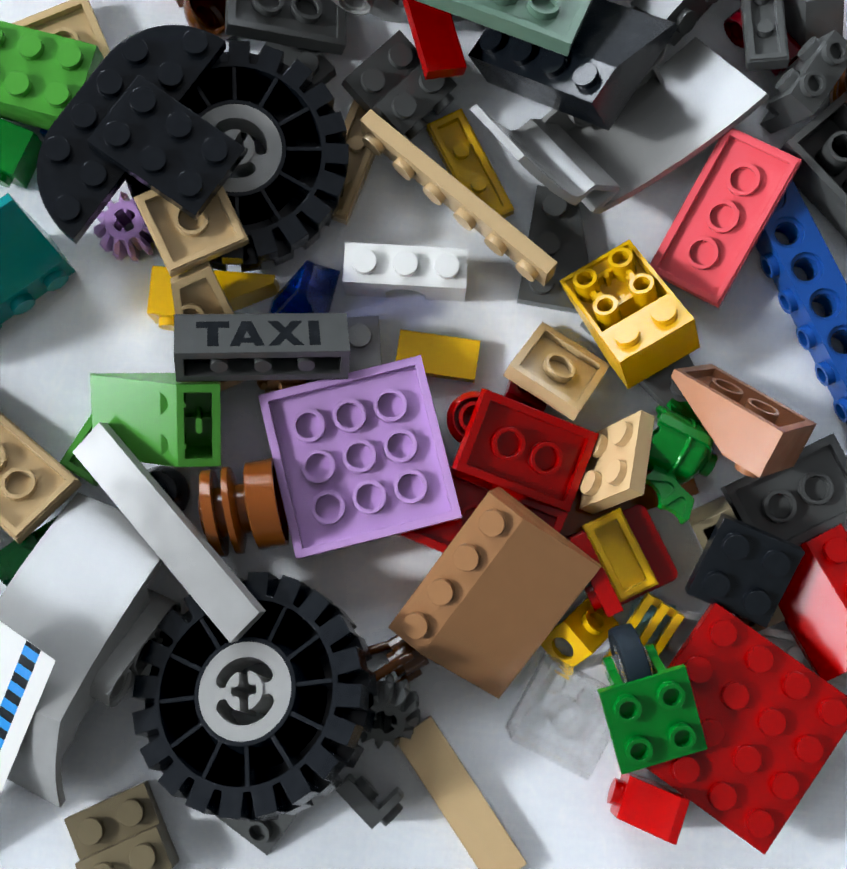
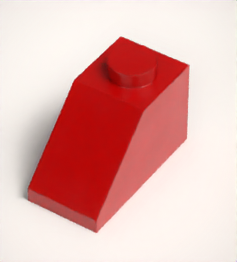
M630 772L621 774L620 779H613L607 797V803L612 804L610 812L617 819L677 845L690 800L675 789Z

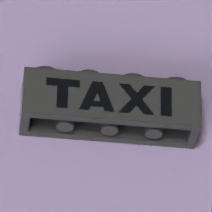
M347 313L174 314L176 382L348 379L351 350Z

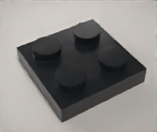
M721 513L685 586V591L687 594L712 605L717 603L730 613L767 628L805 551L798 545Z

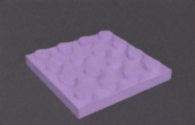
M421 355L350 372L348 379H321L258 395L296 559L299 560L462 519Z

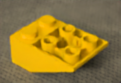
M630 240L559 280L606 360L627 389L700 348L695 319Z

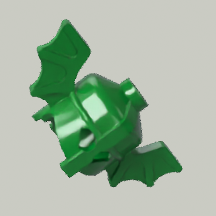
M672 398L667 403L668 408L658 405L655 410L658 413V427L652 434L647 469L651 473L646 476L645 484L651 486L656 492L658 509L668 510L683 525L690 518L694 498L681 485L690 481L698 474L704 477L709 476L716 465L718 455L713 453L714 442L687 401L679 402Z

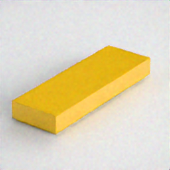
M462 108L428 123L426 131L448 173L503 218L513 215L515 209Z

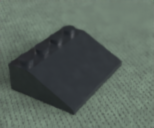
M593 0L568 56L488 27L482 33L468 56L488 83L609 131L678 27L675 22L607 0Z

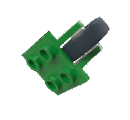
M630 623L609 629L608 639L612 655L602 658V662L605 666V673L610 686L597 689L621 774L630 773L708 749L686 666L680 664L666 669L653 643L643 646L636 630Z

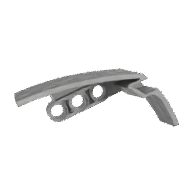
M695 37L678 53L657 68V65L665 55L666 46L664 47L609 131L556 109H552L542 119H530L519 129L509 130L486 114L477 104L472 106L470 110L521 165L551 192L574 206L581 201L592 213L600 214L627 200L692 159L749 116L769 97L765 91Z
M78 492L51 524L0 596V621L56 660L7 779L60 808L66 801L61 776L62 757L76 736L78 724L96 700L109 707H115L121 702L133 686L135 676L141 675L149 664L140 660L148 641L152 640L162 644L167 636L158 625L172 609L181 613L180 603L147 588V584L163 561L125 515L117 508Z

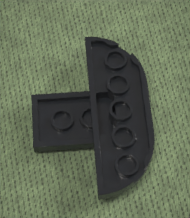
M163 25L139 31L121 41L107 54L47 131L39 150L37 184L41 199L50 217L58 228L75 244L78 243L129 175L197 220L246 155V148L183 105L226 50L225 40L205 30L184 25Z

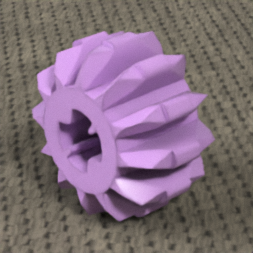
M120 192L119 202L114 203L110 200L106 205L108 210L101 211L97 219L101 223L93 227L94 233L98 238H102L100 246L104 251H113V256L117 260L122 261L128 254L132 261L138 262L140 257L139 251L144 250L146 254L153 255L154 251L150 243L154 241L133 199L130 200L126 193ZM132 223L134 227L131 230L126 231L124 227L127 224Z

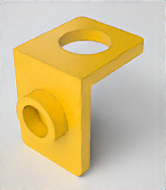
M587 597L568 617L553 628L541 646L560 669L567 672L592 655L608 638V630L619 626L613 616L607 617L602 608L594 611ZM555 638H563L568 641L573 648V656L563 655L555 645Z

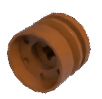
M273 458L245 463L243 483H237L236 477L229 466L222 467L220 483L214 470L208 469L200 472L198 496L200 522L208 543L220 557H226L229 554V537L235 553H245L247 533H252L260 550L289 545L288 522Z

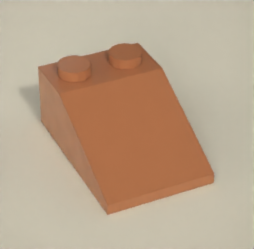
M713 364L677 368L672 372L671 377L721 454L735 463L734 467L737 471L748 477L761 478L794 467L817 423Z

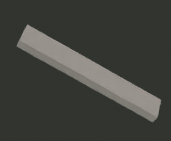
M99 422L76 447L73 454L229 643L237 642L266 610L110 425Z

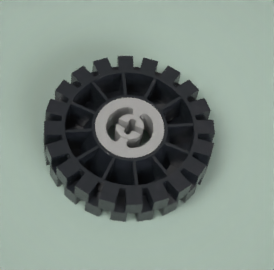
M229 40V52H223L183 104L241 145V132L249 134L243 142V146L246 148V155L232 172V178L229 177L223 184L227 196L249 239V244L209 261L212 269L227 271L228 265H241V272L262 270V262L273 260L275 266L293 259L294 250L302 246L305 250L308 249L320 238L322 227L324 225L329 227L338 211L339 200L343 197L349 162V144H346L345 141L347 129L341 111H334L335 98L326 85L322 82L315 86L312 83L313 71L296 59L291 66L284 64L283 51L264 45L260 55L250 53V41ZM251 136L263 145L266 151L265 154L259 155L255 152V145ZM131 175L126 179L133 201V197L151 190Z
M249 572L248 580L237 577L266 612L237 642L229 643L191 595L186 596L184 601L189 610L185 614H181L172 609L158 625L167 634L162 644L149 640L140 660L151 664L152 667L149 676H135L132 697L145 701V709L133 712L132 716L135 735L147 737L149 743L142 747L140 752L149 769L162 771L163 775L158 782L172 796L186 798V806L203 814L218 815L219 818L267 821L277 820L281 814L295 815L312 807L311 799L317 795L327 797L343 782L338 774L344 767L354 768L364 751V748L358 745L362 732L371 734L376 711L368 708L370 696H377L376 673L370 671L367 667L366 662L371 660L372 656L366 641L356 634L354 629L357 626L342 609L335 606L330 599L317 590L311 589L299 580L285 575L278 579L270 572ZM254 664H267L273 673V677L270 680L252 671H247L248 675L241 673V671ZM256 689V694H251L248 698V694L255 692ZM232 709L252 716H256V712L265 716L255 723L240 725L232 715Z

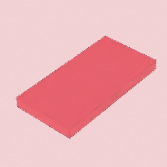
M732 128L719 138L650 263L651 267L663 281L719 309L799 169L802 159Z

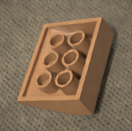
M497 487L488 491L388 628L421 655L499 699L602 565L501 487Z

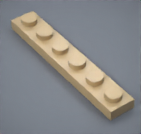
M370 109L360 119L363 134L362 141L370 151L378 156L382 153L393 161L392 166L403 178L408 181L413 178L424 187L422 189L424 194L433 203L439 206L444 203L454 212V218L462 227L469 231L474 228L485 237V244L495 254L499 256L506 254L517 263L515 268L524 278L531 282L537 280L545 286L555 275L558 263L555 259L378 114Z

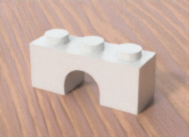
M345 242L342 280L345 295L385 297V293L390 290H412L424 294L426 300L465 302L468 249Z

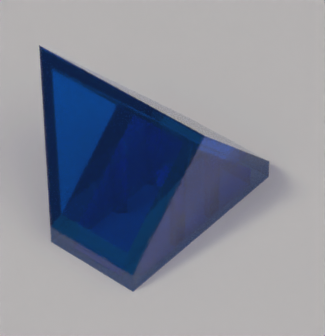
M307 260L272 299L268 313H329L340 271Z

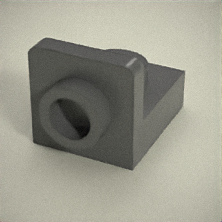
M349 773L336 788L337 793L371 829L379 822L387 826L403 809L399 802L403 799L404 792L398 786L380 804L375 800L379 795L378 791L362 775L356 780Z

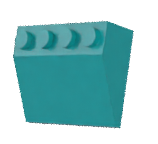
M9 193L0 198V329L2 324L12 316L21 315L29 311L35 305V300L43 294L64 286L69 276L76 272L50 235Z

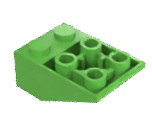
M90 373L92 429L99 422L108 423L137 459L143 463L173 467L221 466L220 381L176 382L175 373Z

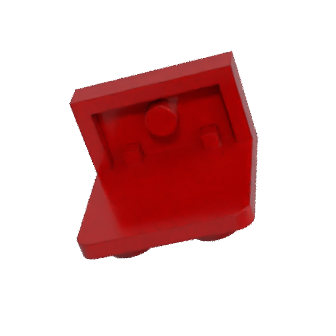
M636 504L622 512L659 584L620 602L603 567H601L584 591L594 611L602 608L607 617L623 611L621 605L645 595L647 591L651 592L674 581L678 575L677 569L646 507L641 504ZM584 530L567 537L569 541L601 565Z

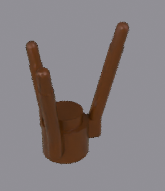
M398 635L387 641L368 646L371 655L392 650L385 654L389 663L374 671L376 673V682L394 671L398 677L404 674L396 683L407 679L409 683L422 675L420 668L429 664L425 656L421 655Z

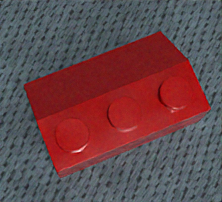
M842 524L800 545L805 554L778 604L785 618L786 626L814 673L825 681H829L847 672V532Z

